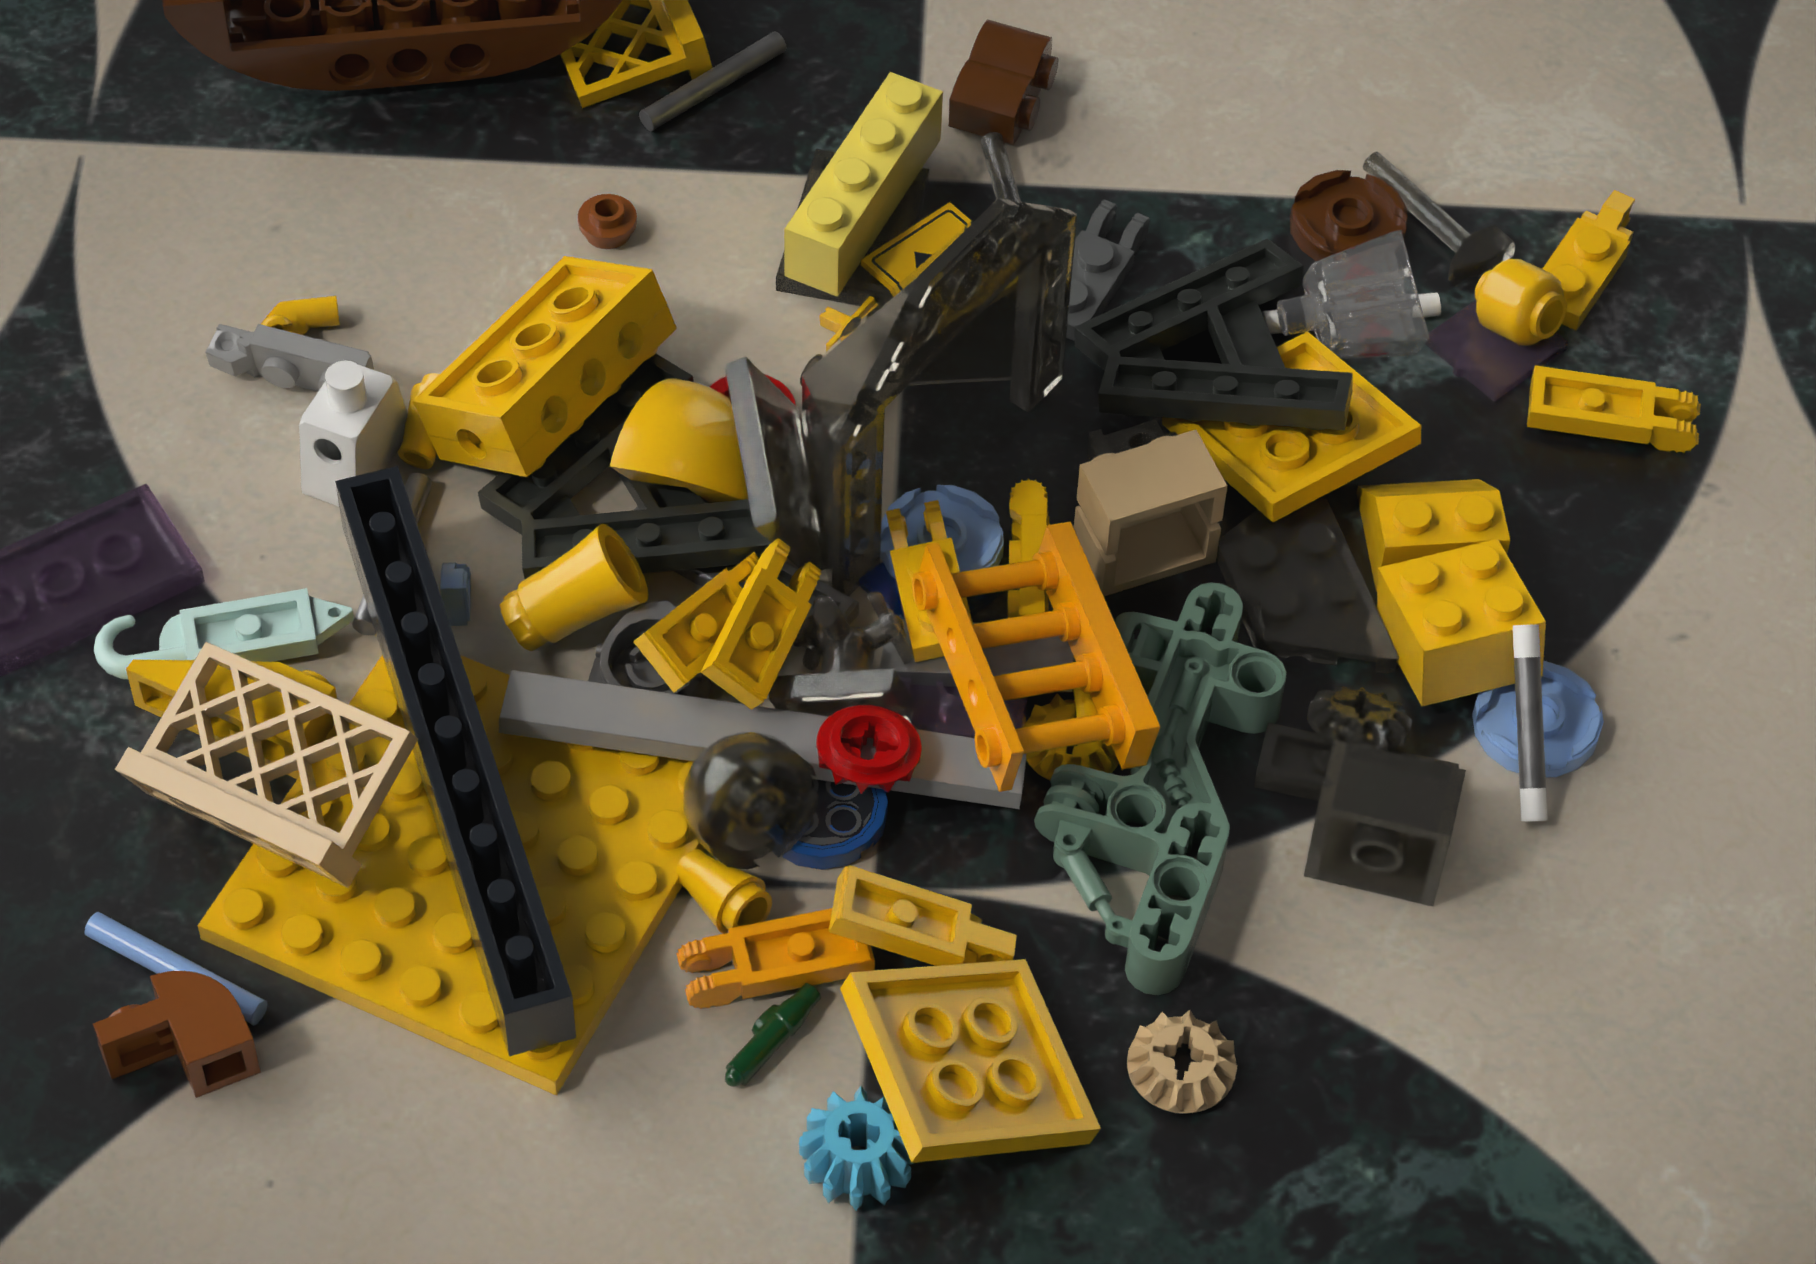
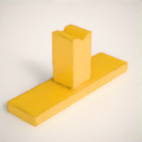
M869 296L851 317L828 306L825 312L819 315L820 326L836 333L826 344L828 360L833 361L876 313L874 297Z

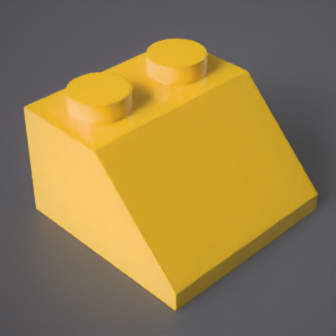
M1480 479L1358 486L1357 498L1376 592L1378 567L1494 539L1499 540L1506 554L1508 552L1510 536L1500 491Z

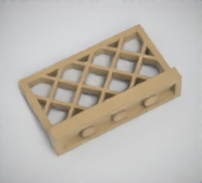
M205 642L143 750L138 752L128 747L115 770L146 794L349 888L362 865L352 855L418 738L406 729ZM220 665L231 670L235 691L207 702L204 688L217 666ZM247 678L252 679L256 682L248 685ZM275 691L281 692L286 713L257 725L252 701ZM297 700L306 703V705L299 707ZM239 707L244 730L215 742L210 718ZM327 713L333 715L337 736L308 748L303 723ZM348 723L357 726V728L350 730ZM197 724L202 748L178 758L167 754L179 731ZM290 729L295 753L266 765L261 741ZM378 736L391 741L378 764L359 771L354 746ZM248 747L252 771L229 781L224 780L219 758ZM341 752L346 777L317 789L311 764ZM205 764L207 772L198 767ZM299 770L304 794L279 805L274 803L269 781ZM256 787V790H257V794H258V795H256V794H254V793H252V792H250V791H247V790H250V789ZM350 793L353 809L341 831L336 832L326 827L321 805ZM308 811L309 819L299 814Z

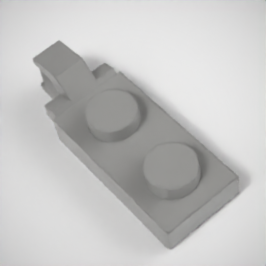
M219 324L205 352L211 367L230 375L237 376L246 372L254 378L257 376L264 377L271 384L281 388H292L295 385L317 392L326 381L325 373L328 367L338 361H352L374 370L372 358L368 351L261 324L257 325L254 332Z

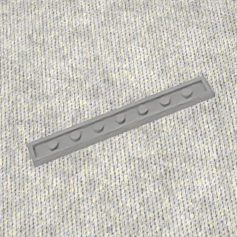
M511 670L499 717V733L835 782L831 770L819 768L818 751L816 748L819 728L828 716L760 706L751 710L740 703ZM917 730L922 744L920 763L916 765L910 782L898 780L891 788L892 791L1019 809L1026 754H1023L1012 790L999 792L990 768L982 767L978 760L975 738ZM867 738L866 745H863L861 750V757L863 759H874V754L876 753V747L873 746L874 738ZM851 781L844 782V784L856 785V783ZM869 785V786H868V787H872V788L882 789V788H880L878 785Z

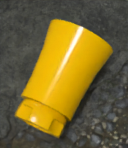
M600 524L571 550L542 570L521 581L518 584V589L505 595L503 602L499 606L504 622L514 634L517 642L525 650L534 651L548 641L556 643L573 632L613 613L647 602L648 588L642 570L627 544L611 527L606 524Z

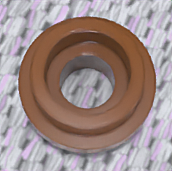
M615 194L594 196L585 201L578 211V226L581 233L590 244L601 249H614L624 245L637 225V213L633 204L626 198Z

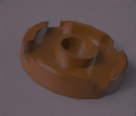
M1335 170L1316 175L1299 188L1291 208V234L1300 250L1316 262L1339 270H1350L1354 265L1362 269L1382 265L1384 263L1382 253H1388L1384 255L1385 259L1394 256L1406 235L1407 207L1399 193L1381 178L1367 173L1365 179L1352 177L1350 170Z

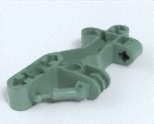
M1211 582L1194 588L1185 601L1178 621L1138 612H1124L1116 617L1114 622L1160 724V729L1147 765L1130 768L1131 775L1128 776L1115 775L1074 764L1061 765L1055 768L1050 779L1051 788H1049L1044 799V806L1039 808L1034 819L1035 827L1038 831L1054 842V861L1065 869L1088 909L1099 912L1106 924V939L1112 944L1128 948L1125 964L1127 979L1136 989L1145 994L1161 995L1169 993L1177 988L1183 980L1223 872L1230 825L1199 751L1208 723L1211 722L1240 732L1255 734L1265 732L1273 727L1280 714L1286 680L1284 665L1275 655L1267 651L1237 643L1243 603L1234 589L1220 583ZM1208 627L1212 628L1211 636L1205 633ZM1136 629H1140L1136 640L1134 639V632ZM1136 823L1142 825L1143 827H1130L1126 824ZM1193 846L1200 847L1197 860L1187 856V853L1192 851ZM1087 855L1149 875L1133 920L1116 916L1109 905L1112 895ZM1179 895L1187 898L1188 900L1178 901L1173 900L1167 896ZM1158 936L1168 940V944L1162 947L1161 952L1154 951Z

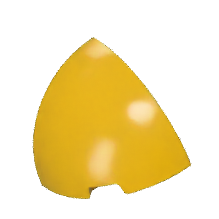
M671 378L653 385L637 401L618 437L610 463L611 468L633 481L688 488L709 503L766 497L773 498V505L775 501V474L768 445L758 436L753 424L745 415L747 412L732 399L708 386L692 381Z

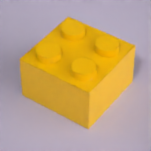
M1498 539L1378 567L1377 624L1421 707L1515 684L1513 625L1539 624L1541 677L1543 676L1546 621Z

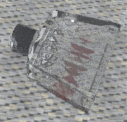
M1401 230L1385 234L1313 263L1302 278L1305 295L1279 300L1277 303L1278 320L1285 336L1314 330L1316 339L1339 358L1416 355L1429 340L1427 326Z

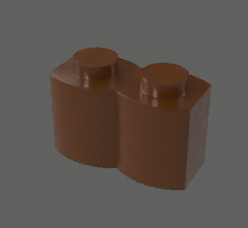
M986 20L977 35L969 59L965 62L954 84L949 99L948 126L1012 145L1018 140L1022 129L1031 131L1040 106L1038 95L1041 89L1048 91L1051 89L1058 69V57L1051 56L1052 37L996 21Z

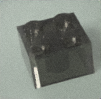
M1334 740L1317 808L1304 877L1433 907L1452 837L1466 770L1447 766L1435 759H1416L1381 751L1370 744H1351Z

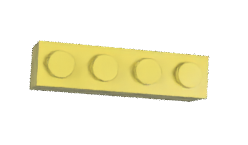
M892 72L888 74L784 228L785 277L831 295L839 296L860 264L861 259L864 258L940 142L943 91Z

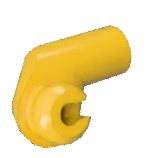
M327 296L281 301L266 316L261 325L305 335L310 328L340 325L337 297Z

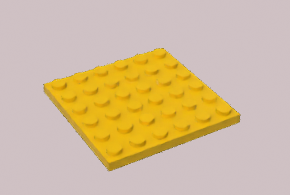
M382 655L349 705L406 729ZM460 655L572 993L576 1038L517 1055H508L413 750L352 855L362 865L349 888L253 844L198 924V930L203 941L557 1096L680 891L682 885L679 884V875L675 872L678 863L688 852L694 849L702 851L705 849L742 787V771L729 766L499 733V717L510 675ZM348 723L350 730L357 728V726ZM335 725L324 741L337 736ZM378 736L354 746L359 771L378 764L391 741ZM341 752L311 764L317 789L346 777ZM300 776L281 803L304 794ZM350 793L321 805L326 827L336 832L341 831L353 809ZM308 811L299 814L309 819Z

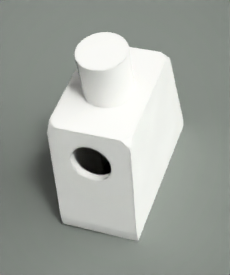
M347 360L338 361L328 367L325 373L326 381L302 415L299 424L302 494L338 507L339 502L335 481L386 469L401 446L407 418V410L398 382L393 377Z

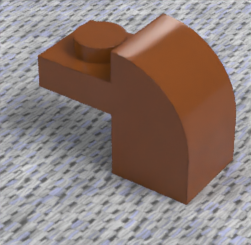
M168 971L152 975L150 979L156 997L155 1000L142 1005L131 1004L121 1007L108 1018L93 1023L102 1057L111 1079L178 1054L193 1093L197 1098L261 1073L253 1037L236 999L224 985L204 974L190 971Z

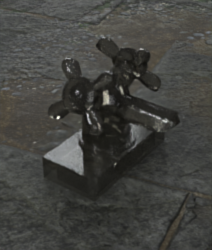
M874 591L867 595L879 619L864 628L850 626L832 598L821 595L815 598L813 602V615L804 620L793 646H803L806 648L802 660L804 667L810 671H814L818 667L821 650L825 651L821 672L777 676L768 698L775 709L829 717L833 713L847 707L873 705L890 709L902 715L912 724L915 701L895 668L873 669L875 650L890 642L895 646L905 665L914 658L912 648L905 640L907 634L904 630L903 620L895 614L894 610L887 608L881 593Z

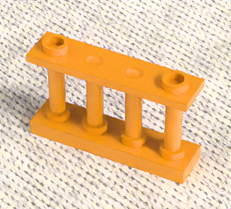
M1064 522L1047 525L1039 552L1034 554L1033 560L956 573L950 572L939 543L926 544L919 572L914 573L912 577L914 601L920 611L926 610L974 728L975 749L978 760L982 767L990 768L999 792L1012 790L1023 754L1103 740L1107 746L1112 745L1122 770L1147 765L1160 729V724L1072 523ZM1037 586L1040 591H1046L1054 611L972 624L961 598ZM1058 636L1061 641L1068 642L1076 662L993 676L982 649ZM1081 688L1084 693H1090L1098 714L1015 729L1004 701Z

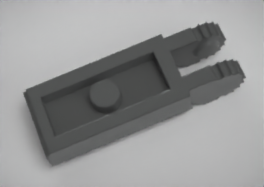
M1104 199L1092 214L1086 231L1081 230L1029 308L1028 322L1075 341L1074 327L1103 314L1131 271L1134 257L1148 234L1151 223L1150 218L1137 213L1126 226L1119 244L1106 240L1107 233L1115 223L1118 205Z

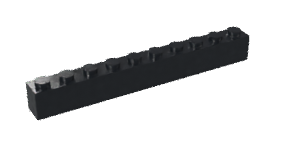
M394 466L337 480L335 483L342 528L405 728L418 738L412 750L508 1055L513 1056L576 1038L572 993L399 468Z

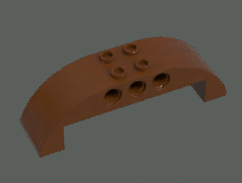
M163 0V10L165 18L183 38L204 55L233 71L260 81L291 88L340 91L473 80L529 68L563 53L586 39L613 14L623 0Z

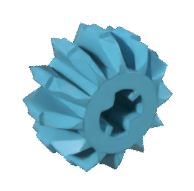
M860 1086L854 1094V1101L846 1102L833 1091L827 1099V1110L811 1108V1112L807 1116L808 1131L803 1132V1136L799 1138V1154L804 1160H807L804 1163V1176L808 1183H823V1196L828 1203L843 1193L849 1194L850 1205L857 1211L863 1203L864 1195L871 1194L881 1204L885 1205L887 1200L890 1199L891 1186L906 1188L911 1179V1167L909 1165L914 1163H911L885 1097H882L875 1103L868 1102L867 1092ZM854 1146H862V1147H866V1149H865V1150H854V1149H851V1147H854Z

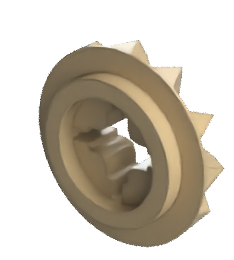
M1191 1010L1180 1017H1167L1161 1012L1155 1022L1146 1027L1139 1026L1128 1050L1127 1057L1128 1074L1138 1093L1152 1105L1174 1113H1196L1209 1109L1219 1103L1233 1086L1238 1066L1236 1065L1234 1054V1041L1227 1040L1221 1034L1217 1021L1208 1024L1194 1017ZM1184 1043L1188 1044V1049H1191V1059L1196 1062H1191L1188 1071H1184L1183 1080H1177L1178 1070L1174 1069L1175 1061L1170 1057L1175 1056L1177 1047H1181V1044Z

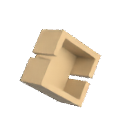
M1197 430L1176 436H1162L1151 441L1149 444L1116 454L1105 453L1089 462L1080 464L1077 501L1080 506H1077L1075 509L1074 530L1103 596L1216 562L1221 531L1218 522L1222 521L1227 484Z

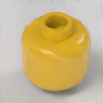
M1507 259L1497 264L1492 270H1488L1481 276L1475 288L1476 313L1479 323L1487 330L1517 345L1530 346L1542 339L1553 336L1561 326L1566 314L1567 303L1561 281L1552 273L1522 259Z

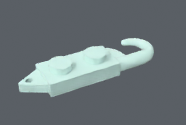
M305 588L182 609L180 614L171 617L163 626L159 638L158 651L134 655H121L113 648L115 637L121 631L135 624V618L132 615L118 617L104 625L97 634L94 653L97 663L108 674L120 679H128L126 668L133 659L195 660L205 642L249 661L274 662L319 654L318 645L354 620V614L351 607L309 596L308 590Z

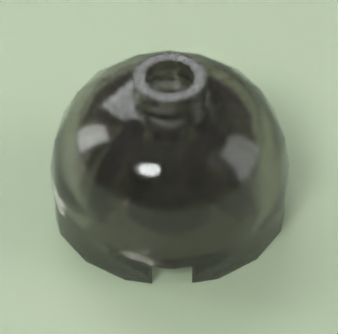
M740 732L724 736L705 748L691 765L683 786L682 802L684 815L697 841L724 865L746 870L756 868L759 865L754 861L755 859L762 858L771 851L779 858L791 850L808 830L818 807L819 794L812 789L811 775L816 777V774L811 764L785 742L772 735Z

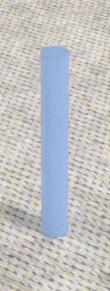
M100 912L94 913L88 920L84 931L87 937L156 974L168 971H190L209 976L220 982L231 992L246 1022L256 1025L263 1018L267 1009V1001Z

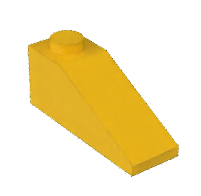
M133 659L126 668L135 706L162 717L195 660ZM251 661L337 699L335 686L331 685L326 678L314 671L303 670L301 672L281 662ZM220 665L217 666L204 688L207 702L235 691L231 670ZM247 678L248 685L256 682L252 679ZM279 691L252 701L257 725L286 713L282 693ZM297 700L299 707L306 705V703ZM239 707L210 718L215 742L244 730ZM327 713L303 723L308 748L324 741L335 725L333 715ZM197 724L186 728L199 735ZM290 729L261 741L266 765L295 753ZM248 747L236 751L249 757ZM299 770L286 774L295 779H298L300 776Z

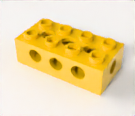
M564 256L412 402L440 460L528 477L531 473L541 468L546 462V458L569 435L578 431L583 426L584 421L608 397L614 395L620 389L621 384L644 361L655 355L658 347L677 327L653 269Z

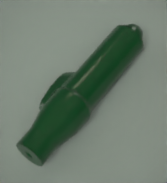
M805 983L796 994L780 1005H772L756 1020L752 1027L754 1036L726 1065L725 1082L728 1086L746 1085L779 1047L797 1032L805 1022L811 1009L821 999L819 991L814 986Z

